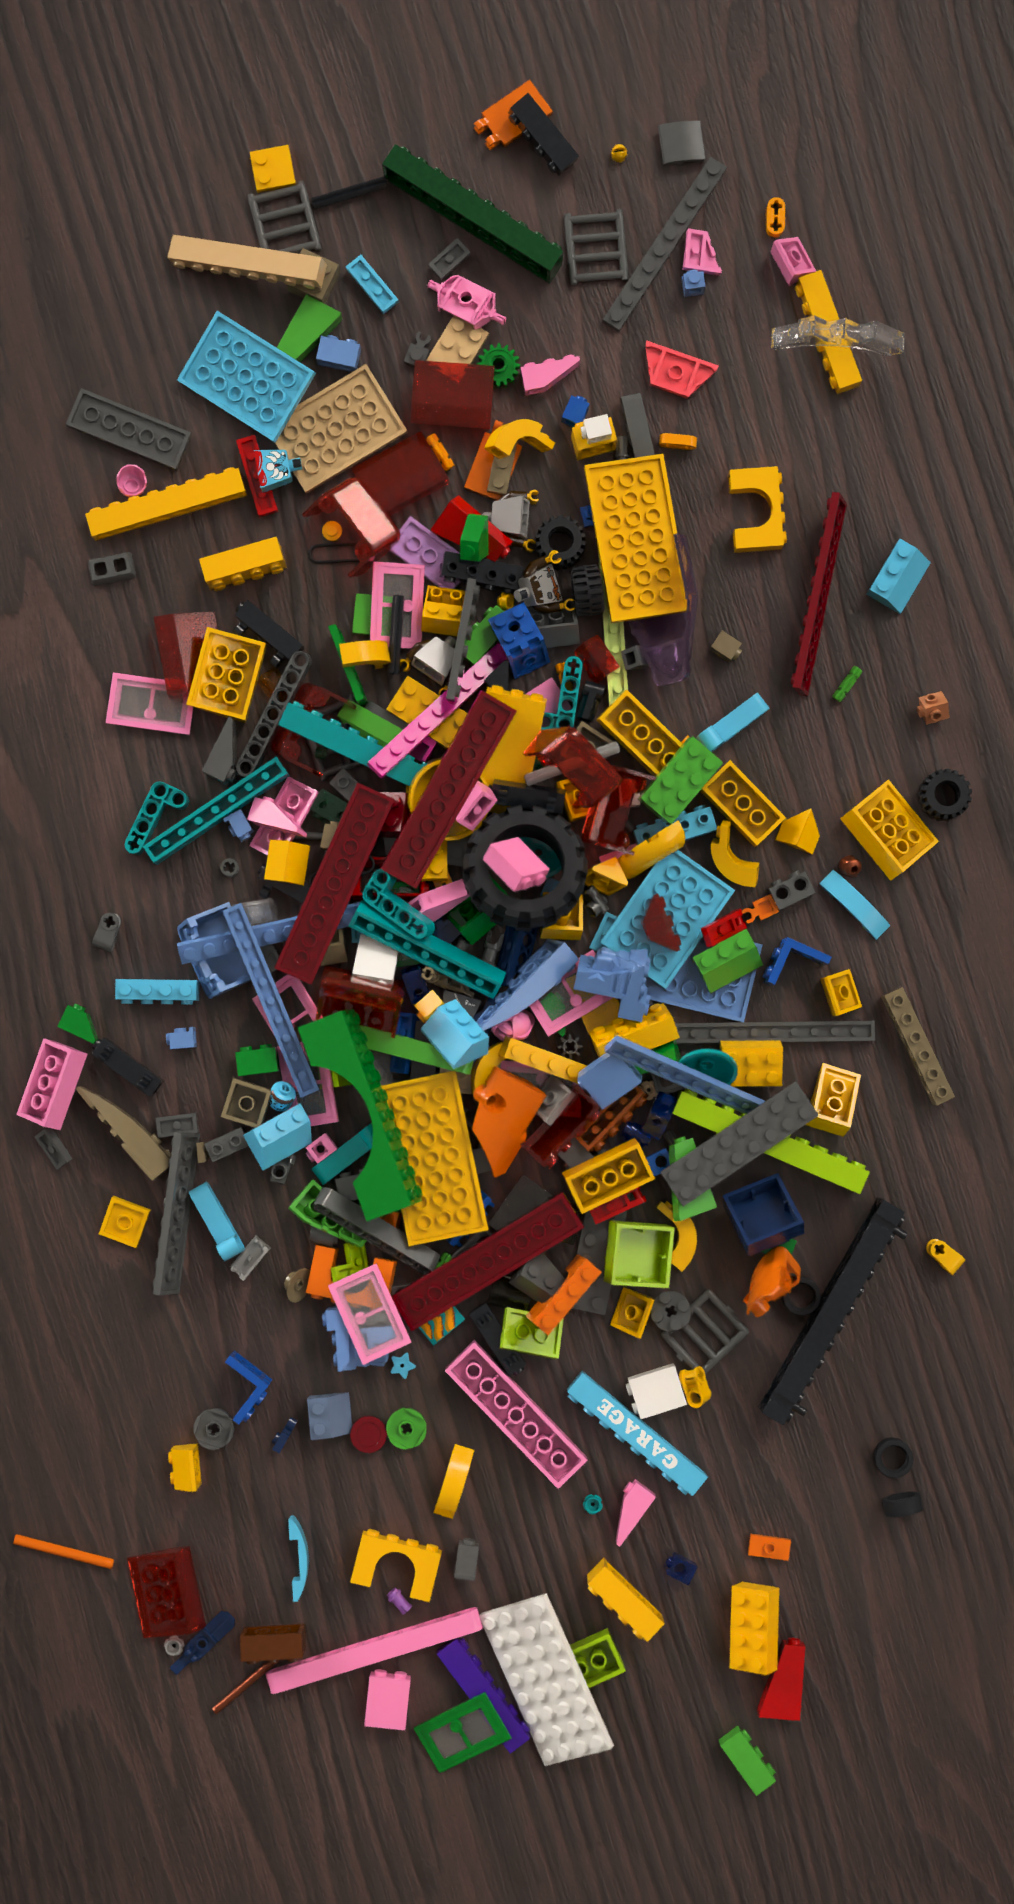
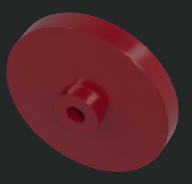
M363 1416L352 1425L350 1437L356 1449L364 1453H373L384 1445L387 1431L384 1423L379 1418Z

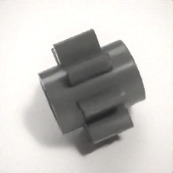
M569 1034L568 1040L561 1038L563 1046H558L559 1049L563 1048L564 1051L561 1056L567 1053L569 1058L572 1059V1054L580 1055L577 1050L583 1047V1045L577 1044L579 1037L573 1040L571 1039V1034ZM573 1041L575 1043V1051L570 1050L567 1052L565 1050L567 1048L565 1043Z

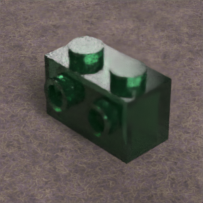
M322 788L310 810L314 812L312 816L320 821L326 819L329 822H340L348 803Z

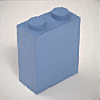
M605 1053L578 1072L577 1082L582 1090H587L591 1095L590 1099L595 1106L599 1105L603 1110L642 1082V1075L634 1065Z

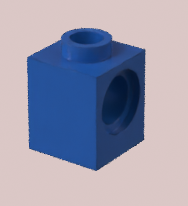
M571 395L561 422L571 427H575V424L583 422L590 403L584 397H574Z
M666 1148L646 1156L654 1176L661 1174L660 1171L670 1165L669 1151ZM658 1156H664L666 1159V1163L662 1167H658L655 1164Z

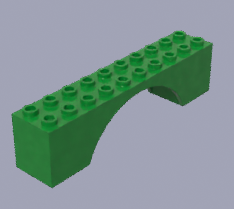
M354 1009L339 1011L298 1027L311 1066L326 1068L343 1076L358 1090L368 1107L373 1127L372 1148L363 1171L353 1182L365 1219L369 1221L422 1201V1190L415 1182V1171L409 1165L407 1159L409 1157L406 1147H403L400 1140L402 1135L399 1128L395 1126L394 1112L387 1103L388 1095L380 1084V1073L377 1069L375 1070L373 1064L374 1056L368 1050L366 1044L367 1036L360 1028V1017Z

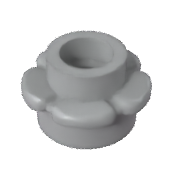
M176 1635L170 1636L164 1642L166 1653L171 1656L181 1654L184 1641Z

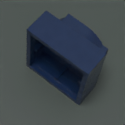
M778 1173L722 1195L723 1207L748 1257L763 1250L787 1243L790 1239L804 1234V1221Z

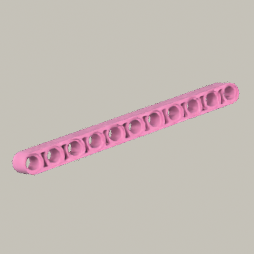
M477 1607L468 1608L271 1669L265 1674L271 1694H276L481 1630L483 1626Z

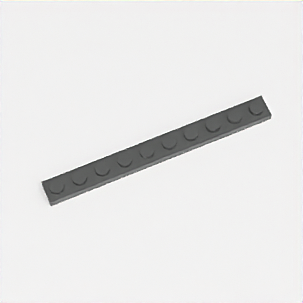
M712 157L709 158L602 322L620 332L727 170L725 165Z
M875 1021L675 1023L680 1038L676 1039L677 1043L780 1040L781 1042L875 1041Z

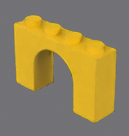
M778 466L730 470L728 474L729 493L759 494L766 499L771 511L770 519L762 526L734 529V553L782 550L784 543H787L786 531H783L782 524H785V512H781L784 496L783 492H780L779 485L782 484V473L778 472Z
M363 1530L350 1583L370 1587L378 1560L387 1553L400 1552L408 1556L415 1567L410 1598L430 1602L442 1550L433 1544L424 1546L413 1539L404 1541L400 1540L399 1536L393 1534L384 1536L380 1535V1532L377 1530Z

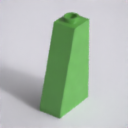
M306 294L277 348L298 362H301L320 343L321 336L326 337L341 323V312Z
M683 1136L674 1139V1144L668 1146L670 1165L696 1148L693 1138L686 1139ZM671 1189L674 1221H682L717 1208L711 1189L685 1206H682Z

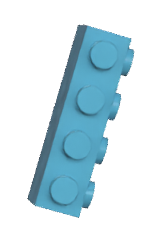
M705 805L693 808L694 812L686 814V811H682L674 822L679 820L685 833V841L717 831L711 807L705 808ZM656 819V823L649 826L648 823L637 825V829L633 831L637 845L645 840L648 841L649 838L669 825H666L661 819Z
M116 979L115 999L121 1000V1004H133V1000H141V1004H153V1000H161V1004H173V1001H181L183 1005H193V1001H199L200 981Z

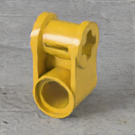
M931 1239L926 1244L927 1253L952 1276L966 1261L957 1251L941 1240ZM935 1245H938V1246H939V1247H938V1248L940 1249L939 1252H935V1251H936V1249L934 1248Z
M697 1366L693 1370L687 1371L683 1369L679 1372V1380L688 1404L693 1408L701 1407L711 1398V1391L704 1369L701 1366Z

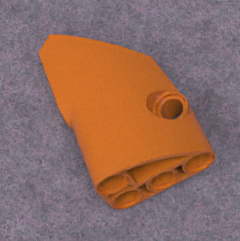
M494 1066L485 1081L487 1085H479L473 1093V1097L479 1102L472 1130L482 1146L493 1176L496 1178L506 1173L527 1137L526 1130L547 1097V1094L525 1078Z
M778 1246L773 1248L757 1264L751 1277L749 1293L743 1300L747 1305V1315H749L750 1310L755 1317L764 1315L770 1309L769 1301H775L791 1291L792 1287L799 1283L801 1268L785 1247Z

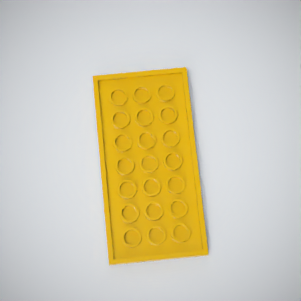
M657 454L585 465L584 471L611 623L690 612L691 608L664 455Z
M450 1071L382 1085V1089H385L388 1095V1106L395 1115V1126L399 1128L402 1135L400 1140L403 1147H406L409 1157L407 1159L409 1165L414 1168L415 1182L422 1190V1201L401 1209L408 1245L413 1246L489 1230L457 1072Z

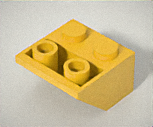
M428 585L422 614L421 631L457 636L466 591Z

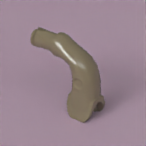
M430 967L423 969L422 977L426 982L474 999L476 998V993L472 992L470 987Z

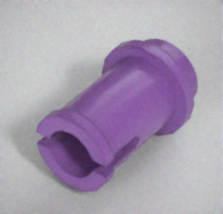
M395 1587L387 1594L388 1601L392 1602L402 1615L406 1613L405 1610L408 1612L412 1607L401 1594L400 1589L397 1590Z

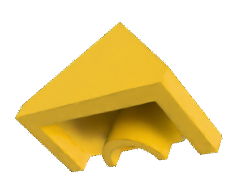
M810 808L784 820L775 840L813 855L820 835L812 809Z

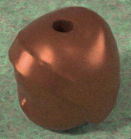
M847 855L839 861L838 867L844 875L856 877L862 869V864L853 855Z

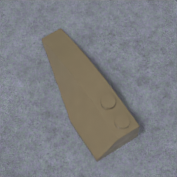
M83 1086L76 1088L90 1108L93 1110L97 1109L98 1112L96 1114L99 1119L106 1125L110 1124L112 1135L119 1140H123L124 1143L121 1146L152 1181L160 1178L170 1169L169 1159L172 1152L168 1148L165 1150L160 1145L162 1141L155 1133L151 1135L135 1118L103 1096Z

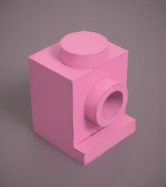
M326 1132L306 1147L308 1150L306 1155L311 1162L316 1161L318 1164L337 1150L338 1147ZM319 1145L324 1146L325 1150L323 1153L317 1151Z

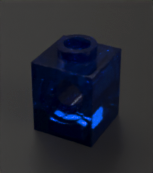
M674 1552L673 1556L667 1558L664 1565L667 1575L688 1586L698 1568L695 1562ZM679 1563L685 1565V1569L682 1572L674 1570L675 1566Z

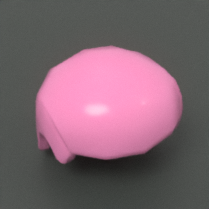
M128 464L122 467L117 474L119 491L126 497L143 494L147 487L144 470L137 465Z

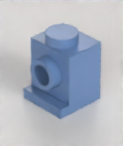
M689 270L683 274L681 279L684 297L703 295L706 287L704 272Z
M241 809L223 818L226 824H231L228 828L233 837L237 836L241 842L252 837L251 833L254 831Z
M189 1027L188 1032H186V1028H176L174 1033H166L167 1045H170V1049L197 1047L196 1027Z

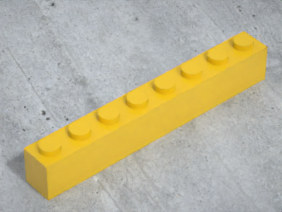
M231 467L223 470V473L207 474L200 480H187L185 484L180 486L174 484L167 486L166 490L150 491L143 497L133 496L128 498L126 502H113L106 508L96 507L85 515L91 535L96 541L247 496L239 468Z

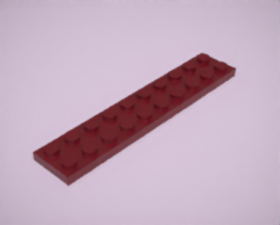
M832 492L831 498H828L827 510L829 511L827 517L823 520V529L825 530L823 537H820L819 549L821 550L820 555L815 560L816 574L811 579V588L813 589L812 594L807 599V607L809 609L808 614L803 619L804 633L799 638V646L801 648L800 653L795 658L796 673H793L791 677L793 688L799 695L806 697L809 695L847 503L839 492Z
M482 690L479 692L380 869L417 889L457 815L517 711Z
M357 782L275 965V969L308 984H313L395 799Z
M561 1192L394 1293L391 1297L410 1330L414 1331L583 1229L584 1225L565 1194Z

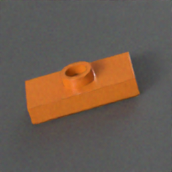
M750 1534L748 1555L789 1561L791 1539Z

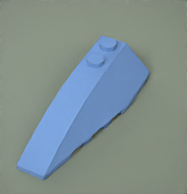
M547 939L519 968L518 972L520 974L518 977L510 979L506 984L509 988L497 995L495 998L496 1004L489 1006L476 1023L484 1031L518 1014L537 1001L552 987L557 986L562 981V977L575 968L579 958L565 942Z

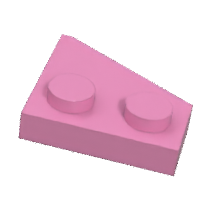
M687 229L683 270H698V272L703 271L706 274L720 275L722 270L721 267H718L715 259L716 254L710 244L711 240L707 231Z

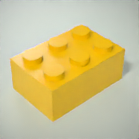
M780 1040L720 1041V1051L730 1055L736 1061L738 1067L737 1077L730 1086H782L783 1046Z

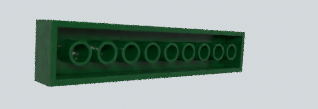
M395 144L382 163L383 174L388 182L547 283H551L562 266L563 250L560 245L545 240V237L537 231L534 233L528 229L524 222H517L512 219L508 212L498 210L491 201L487 199L482 200L475 191L465 189L454 178L449 179L442 170L437 167L432 168L423 158H416L406 147H399Z

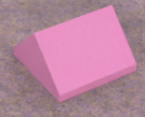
M798 237L774 241L771 254L788 286L796 283L799 277L816 272Z

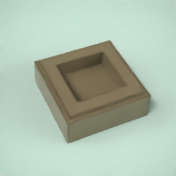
M207 1142L196 1143L198 1163L208 1162V1152L204 1145Z

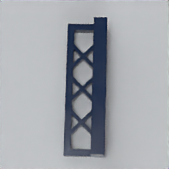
M506 926L496 968L506 972L501 986L508 987L506 984L510 979H513L515 974H520L518 972L519 968L531 957L538 927L531 928V931H515L516 928ZM527 934L529 939L527 944L524 945L523 937ZM522 954L523 962L519 965L518 957Z

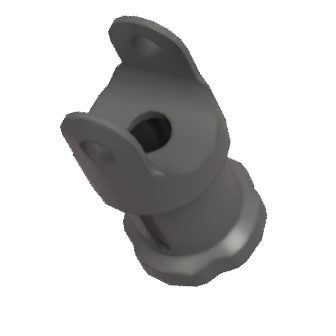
M489 930L483 945L484 952L481 960L496 967L495 960L498 952L501 951L504 934L500 935L496 944H491L492 930Z

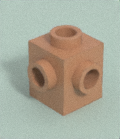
M942 691L919 697L917 712L920 718L923 717L926 725L950 718L948 701Z

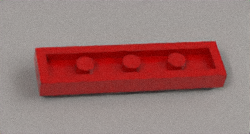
M252 435L236 440L258 516L262 517L278 512L272 490L262 493L254 456V450H260L256 436Z

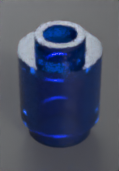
M628 1121L621 1134L627 1141L635 1138L641 1148L644 1145L648 1146L653 1135L650 1134V1129L634 1121L633 1123Z

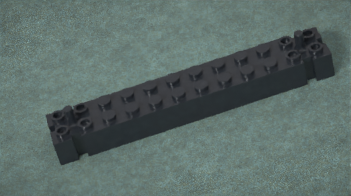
M877 1197L870 1209V1213L863 1221L822 1293L818 1308L810 1314L773 1379L768 1392L765 1393L758 1408L764 1415L784 1426L785 1422L791 1420L794 1414L793 1411L802 1416L806 1414L807 1409L799 1405L804 1397L803 1390L806 1386L809 1387L811 1385L815 1369H819L824 1362L823 1355L826 1350L830 1351L832 1348L835 1334H839L845 1324L843 1320L846 1315L849 1316L852 1313L856 1297L860 1298L865 1289L863 1285L866 1280L872 1278L876 1262L879 1263L884 1257L885 1252L883 1250L885 1246L891 1244L895 1235L901 1239H905L907 1236V1232L899 1228L905 1219L903 1216L905 1212Z

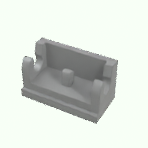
M255 1235L245 1247V1250L232 1263L230 1270L236 1272L239 1278L244 1281L271 1247Z

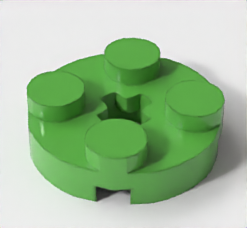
M404 1407L392 1413L386 1425L390 1442L400 1449H408L420 1445L427 1431L426 1420L423 1415L413 1408ZM409 1423L412 1431H407L405 1434L402 1432L403 1428L401 1425Z

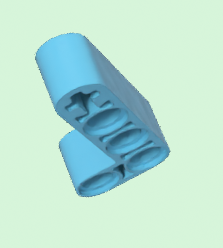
M756 693L713 726L711 725L701 732L696 739L713 752L770 708L759 693Z
M206 1181L190 1190L189 1195L217 1243L216 1248L221 1258L227 1261L243 1252L245 1247L209 1183Z

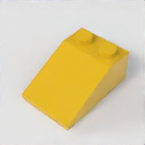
M823 1063L810 1102L819 1116L805 1125L844 1137L851 1128L861 1075Z

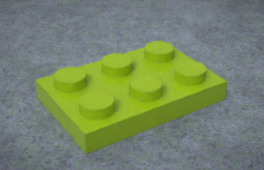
M510 1307L505 1308L500 1349L559 1359L564 1319L547 1335L525 1317L529 1311Z

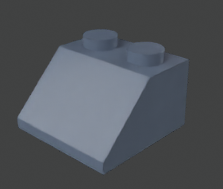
M349 1392L311 1395L308 1397L311 1440L334 1438L350 1434L352 1416Z

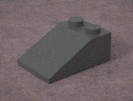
M228 717L202 769L205 775L229 786L230 782L234 783L238 772H236L237 724L230 717Z

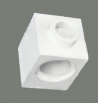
M607 414L584 419L583 426L580 427L582 438H586L587 444L611 439L612 432Z

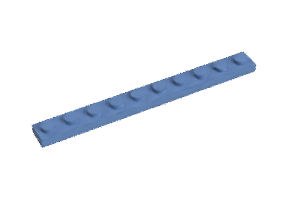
M360 902L348 904L337 929L349 927ZM297 916L251 926L259 946L287 941ZM231 931L177 943L182 964L239 952Z
M242 903L222 910L300 1097L318 1091L317 1082Z
M618 1035L605 1046V1053L744 1114L749 1113L765 1102L760 1098Z

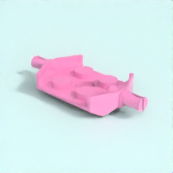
M459 275L451 276L441 284L430 280L427 288L438 293L439 312L443 309L474 325L475 330L491 320L501 325H504L506 322V317L496 312L495 293ZM463 296H470L471 300L463 302L461 298Z

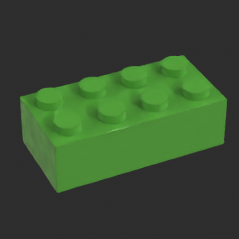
M689 737L637 800L666 825H671L723 762L695 737Z

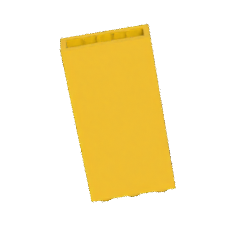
M497 685L487 688V694L517 711L481 774L488 787L493 784L494 779L526 784L524 775L533 772L547 699L543 698V695L536 693L526 695L523 694V691L517 689L506 691L503 690V687ZM494 804L488 812L500 814L506 811V807L512 806Z

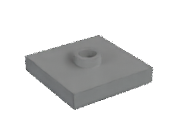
M551 1075L540 1088V1090L547 1094V1097L536 1113L550 1126L576 1095L555 1075Z

